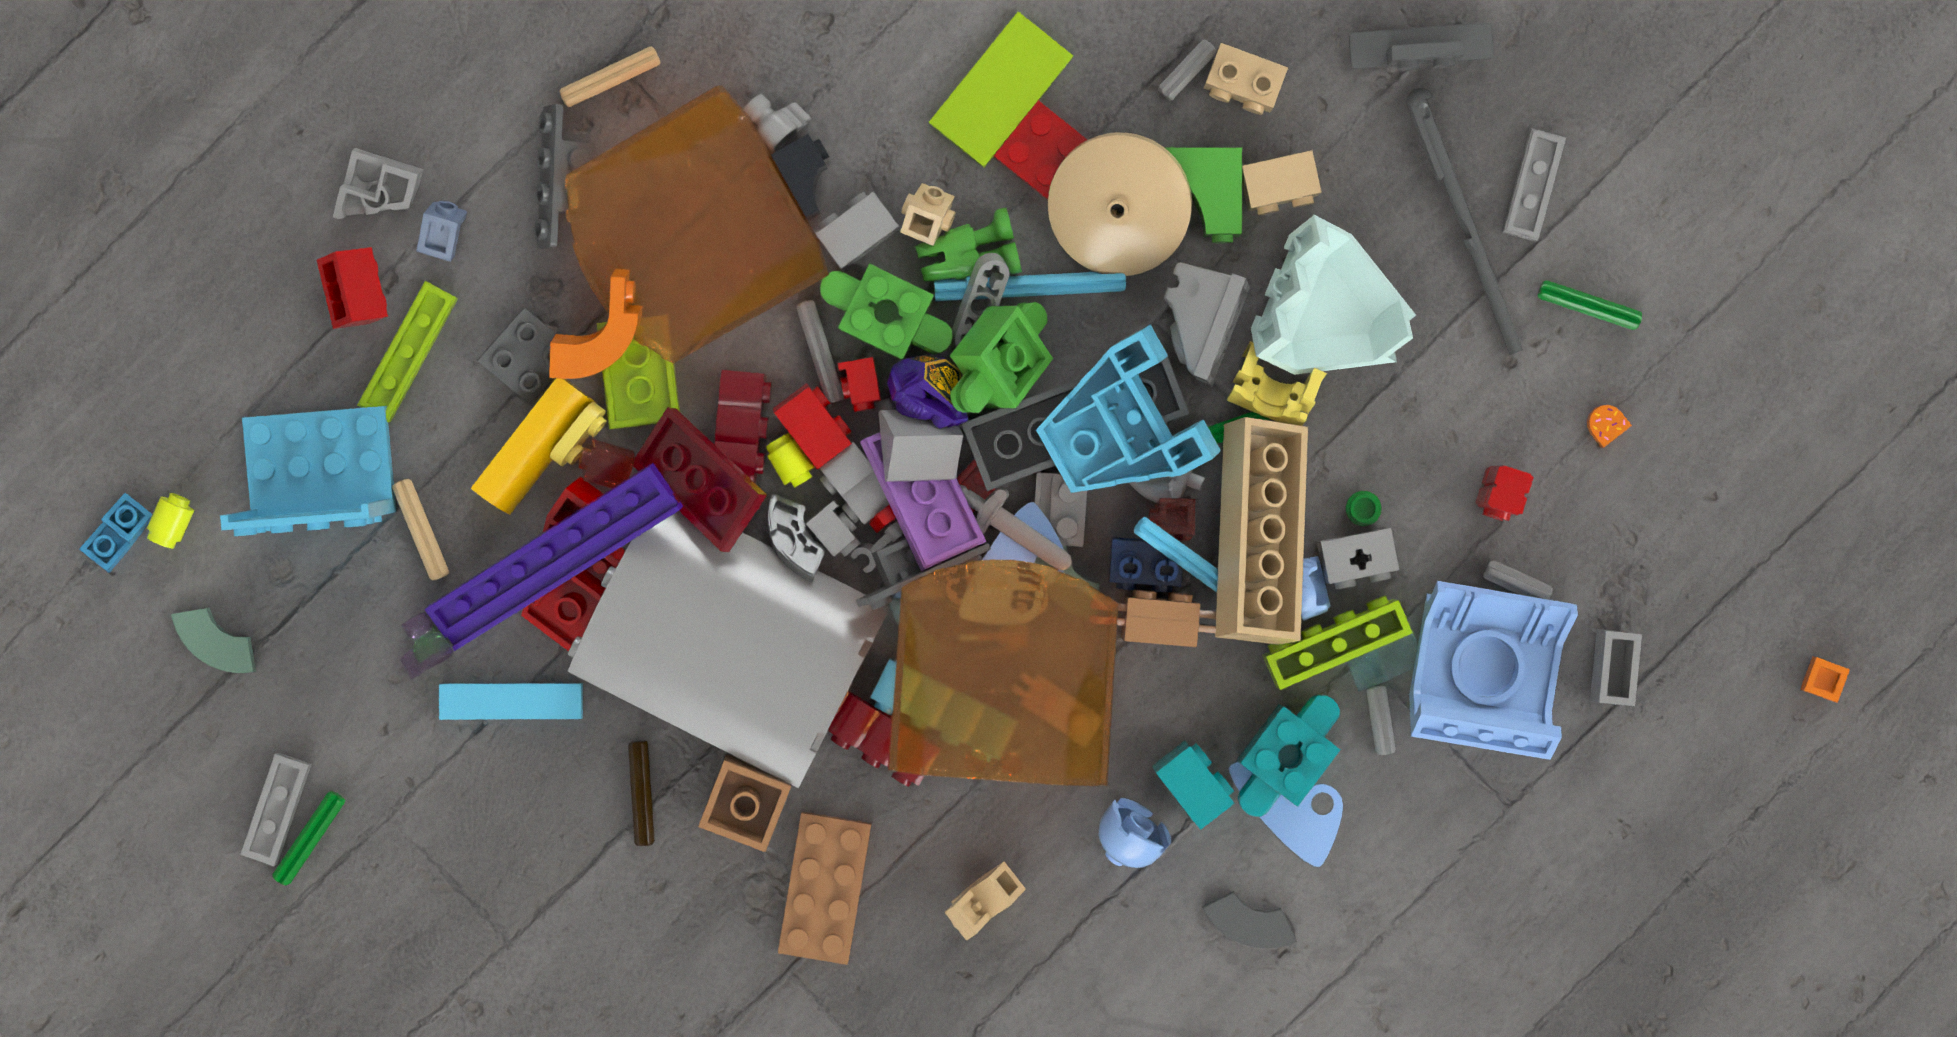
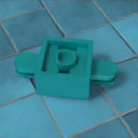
M1316 694L1309 698L1297 715L1284 706L1277 705L1236 760L1253 773L1239 791L1237 799L1240 807L1247 814L1255 817L1267 814L1280 795L1297 807L1300 805L1341 750L1325 738L1340 714V709L1334 699L1326 695Z

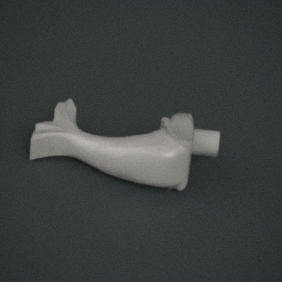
M1193 470L1181 476H1167L1137 483L1130 482L1129 484L1148 500L1160 505L1169 506L1182 500L1187 486L1200 491L1205 477L1192 473Z

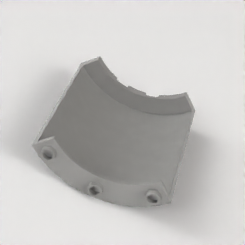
M678 511L633 539L617 568L610 567L601 583V586L606 589L583 637L577 636L568 652V656L573 658L568 672L799 788L890 607L884 605L873 610L870 605L858 607L856 599L865 596V594L820 571H817L813 582L802 578L782 562L774 548L743 532L730 552H721Z

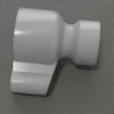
M762 93L754 97L741 112L749 122L757 124L758 137L772 152L783 147L798 130L811 120V117L797 102L780 110H772L771 102Z

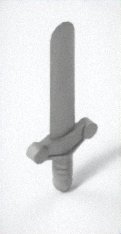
M960 485L969 506L978 512L976 521L983 534H985L989 525H992L1054 568L1062 571L1067 570L1071 566V556L1065 550L1002 507L1005 500L1009 497L1007 489L1000 488L986 501L972 490H968L966 486Z

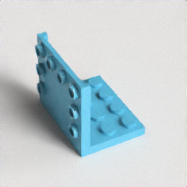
M387 406L242 418L251 510L221 515V530L233 529L234 536L255 535L266 531L283 533L292 532L294 524L306 523L307 530L329 529V522L343 520L344 527H358L382 522V515L396 512L395 494L392 489L394 479L389 424L386 420Z

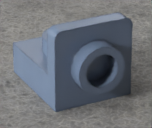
M433 202L423 214L416 252L451 262L455 257L460 227L466 219L467 211L459 209L452 202Z

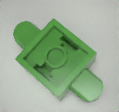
M870 263L861 281L844 272L832 271L821 282L820 291L824 300L828 304L846 312L838 329L899 360L906 358L912 345L931 354H941L952 343L953 336L950 326L946 322L928 314L935 299L933 294Z
M1020 302L1017 306H988L950 355L963 374L962 378L950 392L951 402L957 411L962 413H980L984 406L986 408H1017L1053 360V357L1038 336L1048 322L1047 313L1041 304L1036 302Z

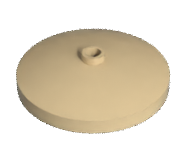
M1107 133L1081 143L1060 164L1051 182L1048 196L1049 220L1055 237L1062 248L1079 264L1101 274L1123 273L1125 276L1136 275L1149 271L1163 263L1182 242L1192 211V196L1189 182L1176 158L1155 141L1132 133ZM1114 204H1120L1124 208V213L1119 214L1117 210H1112L1111 207Z

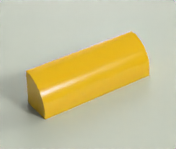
M556 378L471 489L486 501L510 515L552 462L550 454L583 410L595 401L567 379Z

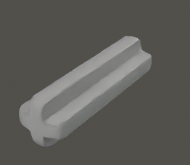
M1202 40L1159 85V92L1169 101L1173 100L1215 56L1217 52L1215 47L1209 41Z
M1490 560L1484 569V579L1519 595L1547 600L1551 597L1553 588L1550 585L1496 560Z
M1384 685L1370 686L1366 692L1375 751L1378 755L1392 754L1396 748L1387 689Z

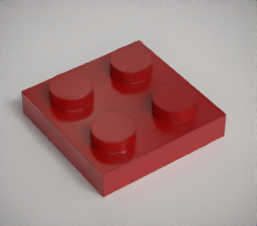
M1038 100L995 153L994 158L1048 201L1051 182L1060 164L1073 149L1087 141V139Z

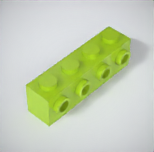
M1386 595L1366 603L1368 609L1355 615L1353 610H1349L1333 617L1335 624L1323 629L1320 624H1316L1302 630L1300 641L1268 645L1269 652L1262 654L1276 688L1284 689L1412 634L1413 632L1399 600H1388Z

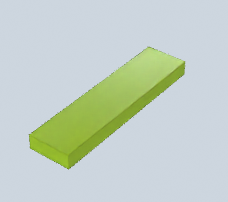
M427 281L424 282L357 406L361 408L387 406L386 420L389 423L392 421L458 300L457 297Z

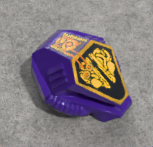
M920 355L903 359L892 366L887 384L898 413L916 419H931L939 429L946 426L948 428L958 426L968 421L967 413L957 411L951 402L950 392L961 379V372L944 358ZM926 391L929 393V398H926Z

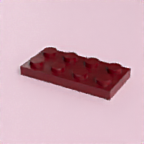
M667 407L631 463L638 472L654 463L673 490L676 500L682 503L683 507L679 511L721 552H730L767 496L760 487L676 408Z

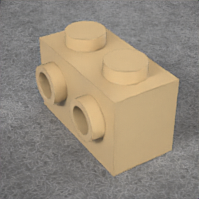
M1221 43L1209 71L1204 89L1209 90V96L1216 100L1229 103L1231 98L1244 103L1242 108L1258 115H1262L1264 111L1270 113L1274 108L1288 67Z

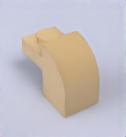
M1002 862L961 892L952 901V905L945 911V914L967 941L976 935L992 917L1011 906L1026 889L1008 865Z

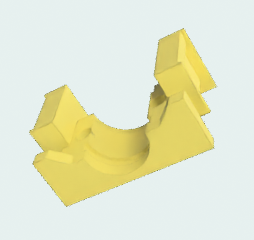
M1250 341L1242 355L1245 357V361L1233 380V383L1236 384L1231 390L1227 401L1280 423L1303 426L1309 412L1316 403L1314 400L1320 384L1327 373L1314 368L1306 379L1305 384L1300 382L1285 384L1275 381L1265 374L1264 367L1257 365L1259 357L1256 356L1254 343Z

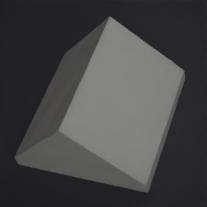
M880 410L878 412L885 482L954 480L956 478L963 433L959 426L950 428L946 426L939 429L931 419L922 420L904 416L898 413L897 410Z

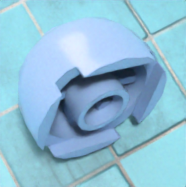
M1120 798L1117 803L1114 800L1104 812L1099 824V839L1103 849L1106 851V857L1113 864L1143 868L1152 864L1165 852L1171 844V835L1162 822L1157 827L1154 822L1148 819V817L1153 815L1150 810L1126 798Z

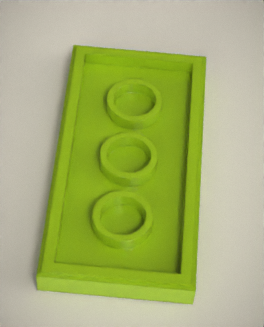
M1018 11L932 117L929 124L985 168L1035 103L1040 100L1073 59V55Z

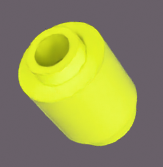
M790 433L783 435L766 446L769 452L767 457L784 485L792 483L793 487L796 488L812 478L809 471L814 469L815 466Z
M170 493L168 498L160 497L147 526L149 530L147 539L161 546L174 549L176 543L181 542L194 513V509L189 507L190 500L174 493Z

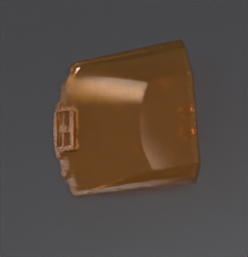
M717 85L566 175L567 222H570L574 252L589 286L609 313L611 275L615 269L630 270L629 281H635L634 303L629 302V305L643 306L640 324L634 335V340L642 346H647L661 355V358L673 364L829 276L816 234L749 115L722 85Z
M992 559L970 561L965 564L935 570L903 586L900 599L888 771L919 776L1055 786H1107L1118 604L1108 595L1105 596L1080 578L1077 579L1053 567L1017 560Z

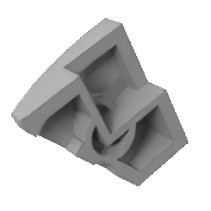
M357 148L353 149L344 184L339 189L333 218L343 219L351 215L364 213L368 215L379 213L383 210L410 208L416 196L424 169Z

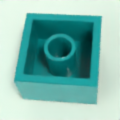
M1184 740L1152 765V768L1201 830L1235 804L1229 796L1234 790L1219 771L1213 775L1207 767L1212 762L1198 744L1195 743L1190 747Z

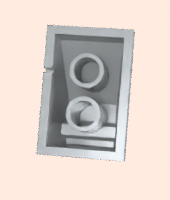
M1180 262L1176 264L1173 272L1174 275L1178 276L1177 281L1180 284L1176 288L1167 287L1164 299L1172 309L1175 322L1170 326L1173 347L1179 362L1186 364L1192 376L1198 382L1212 387L1225 355L1223 352L1227 350L1250 286L1247 279L1233 273L1228 275Z

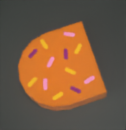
M1602 405L1594 408L1587 419V428L1601 448L1607 446L1632 426L1623 413L1611 405Z

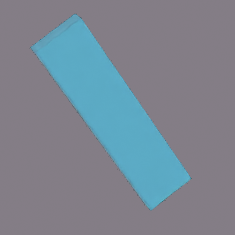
M583 683L439 684V720L583 718Z

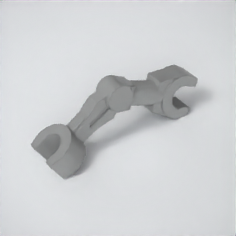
M895 521L884 531L885 535L875 544L863 543L852 552L851 557L853 559L857 558L860 554H866L869 557L870 563L863 569L865 573L871 572L877 567L871 553L884 548L891 541L895 542L903 534L898 521Z

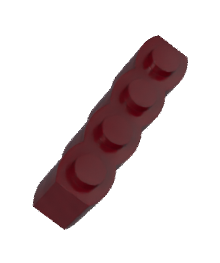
M722 370L714 445L756 484L757 474H763L765 467V453H759L760 439H767L769 418L763 417L764 403H770L772 382H766V374Z
M850 691L847 692L828 728V731L833 734L830 740L846 750H849L851 746L863 752L862 760L878 769L881 764L887 766L894 771L891 777L907 787H910L912 782L918 786L920 785L941 750V746L909 728L887 713L875 708L872 704Z

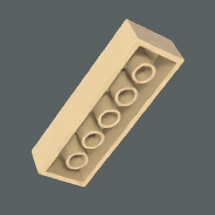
M1248 417L1224 424L1215 637L1276 645L1300 641L1308 427Z

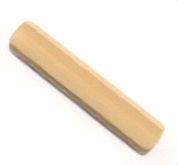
M647 47L561 88V98L567 107H572L658 66L660 58L653 47Z
M404 479L395 483L392 489L431 580H438L449 574L448 567L412 481Z

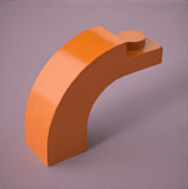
M615 269L611 275L609 318L603 328L595 333L583 336L555 334L550 342L549 378L576 379L594 375L615 363L627 350L640 324L643 306L629 305V302L634 303L635 281H629L630 270Z

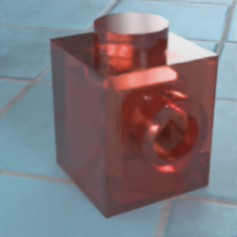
M592 439L590 449L583 448L578 463V468L583 469V481L608 488L616 487L630 477L635 461L634 451Z
M1159 498L1155 504V509H1149V520L1175 539L1190 541L1195 535L1196 499Z

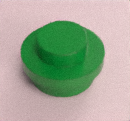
M1358 491L1352 494L1345 506L1348 519L1358 526L1372 525L1379 519L1382 510L1378 497L1369 491Z

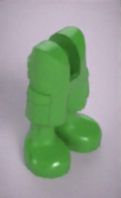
M1007 208L997 209L993 216V222L982 229L974 231L970 224H966L944 232V235L938 237L934 246L925 242L916 245L918 259L937 257L940 254H944L946 259L945 262H936L921 268L923 281H938L951 278L965 280L966 276L971 277L979 257L987 253L1000 255L1004 259L1009 273L1016 274L1022 272L1015 242L1005 244L990 251L979 253L976 250L977 246L1014 239Z

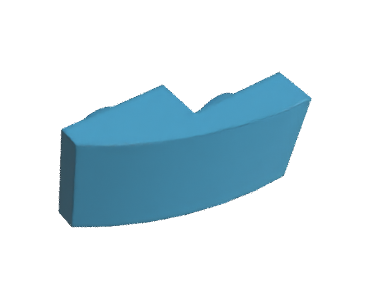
M124 493L101 519L103 523L79 550L106 572L110 573L142 534L153 514L128 494Z

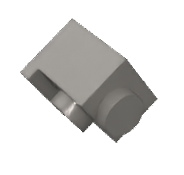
M832 501L807 522L806 525L833 556L841 552L846 557L861 543L853 533L857 528L845 512L838 516L834 510L839 505L836 501Z

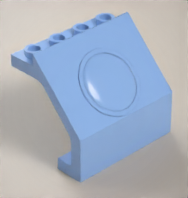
M1437 581L1432 594L1427 593L1410 687L1411 736L1550 760L1562 738L1561 727L1554 726L1552 722V707L1562 648L1578 616L1577 605Z

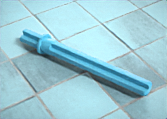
M1098 272L1009 276L1002 298L1121 292L1126 289V276L1123 273L1101 274ZM966 276L965 280L947 279L934 281L935 301L962 300L970 276ZM988 277V282H987L986 286L991 289V287H990V285H989V279H990V277ZM978 296L975 299H987L988 297Z
M1143 517L1134 527V533L1217 592L1218 569L1148 518Z

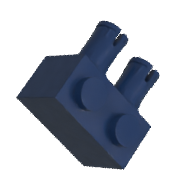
M1111 537L1108 580L1109 582L1116 583V589L1137 590V584L1152 585L1151 591L1173 592V586L1181 587L1183 568L1143 539Z

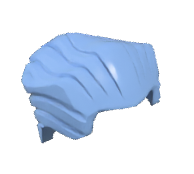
M1318 556L1310 557V559L1303 558L1301 618L1305 621L1327 612L1328 608L1331 607Z

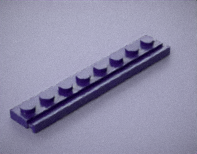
M652 463L437 599L424 610L445 638L448 637L453 644V650L456 651L675 514L683 505L676 500L673 490L654 463Z

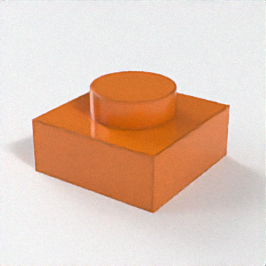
M1812 656L1800 690L1838 703L1850 669Z

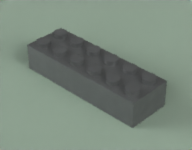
M1168 357L1138 374L1165 423L1189 414ZM1082 378L1022 400L1017 408H1001L962 423L987 491L1055 465L1036 429L1063 399L1069 395Z

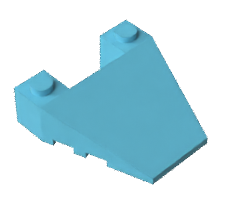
M1151 324L1110 347L1097 364L1036 429L1071 493L1112 487L1123 483L1149 481L1150 479L1167 476H1181L1210 461L1221 451L1204 420L1172 436L1140 379L1139 373L1158 364L1168 356Z

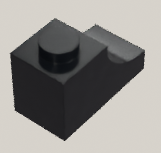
M806 134L774 152L771 156L809 221L820 214L816 203L815 189L820 174L828 169L824 160L829 158V155L820 139L812 141L809 134Z

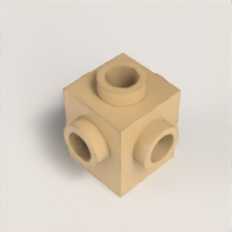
M921 183L915 195L909 193L904 202L901 213L905 214V219L900 233L934 246L942 230L948 232L953 223L956 212L952 211L951 207L955 196L944 192L938 187Z

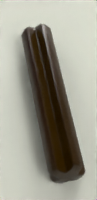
M632 741L628 744L634 843L636 846L653 845L655 839L647 741Z

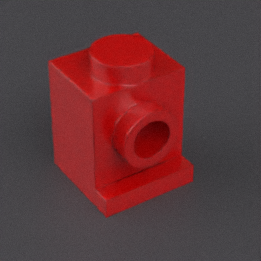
M870 357L838 363L839 371H846L847 377L841 378L844 399L851 398L854 412L875 409L874 402L881 401L874 358Z

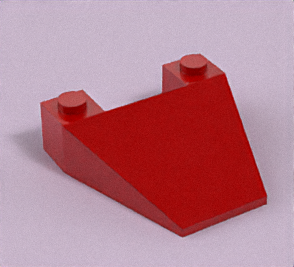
M580 476L564 489L547 514L543 532L594 501L603 493ZM620 547L523 608L521 616L569 651L576 637H583L606 589L601 586L605 574L610 567L617 568L625 550Z

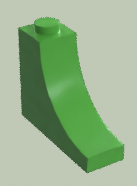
M1165 148L1176 158L1186 174L1192 200L1201 218L1203 237H1212V243H1233V237H1239L1242 234V148Z

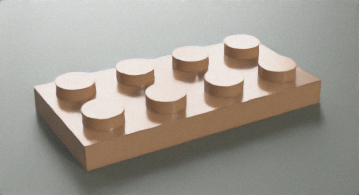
M808 812L801 813L778 948L779 954L848 965L872 823Z

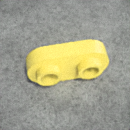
M590 403L554 447L550 458L560 466H564L567 462L573 465L583 454L585 448L582 445L590 435L595 437L605 426L607 421L603 417L606 411L597 403Z

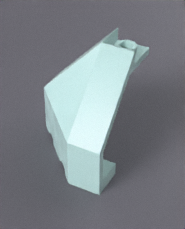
M1313 215L1289 234L1284 249L1288 250L1286 259L1281 270L1275 268L1265 292V296L1269 297L1262 317L1256 315L1251 333L1256 356L1294 375L1311 373L1314 368L1321 371L1397 362L1395 351L1413 339L1409 321L1416 314L1352 234Z

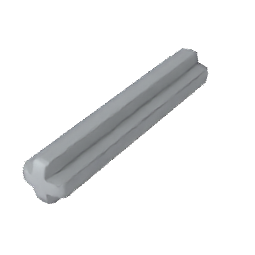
M813 300L801 302L796 306L822 391L830 404L844 399L843 390L816 304Z

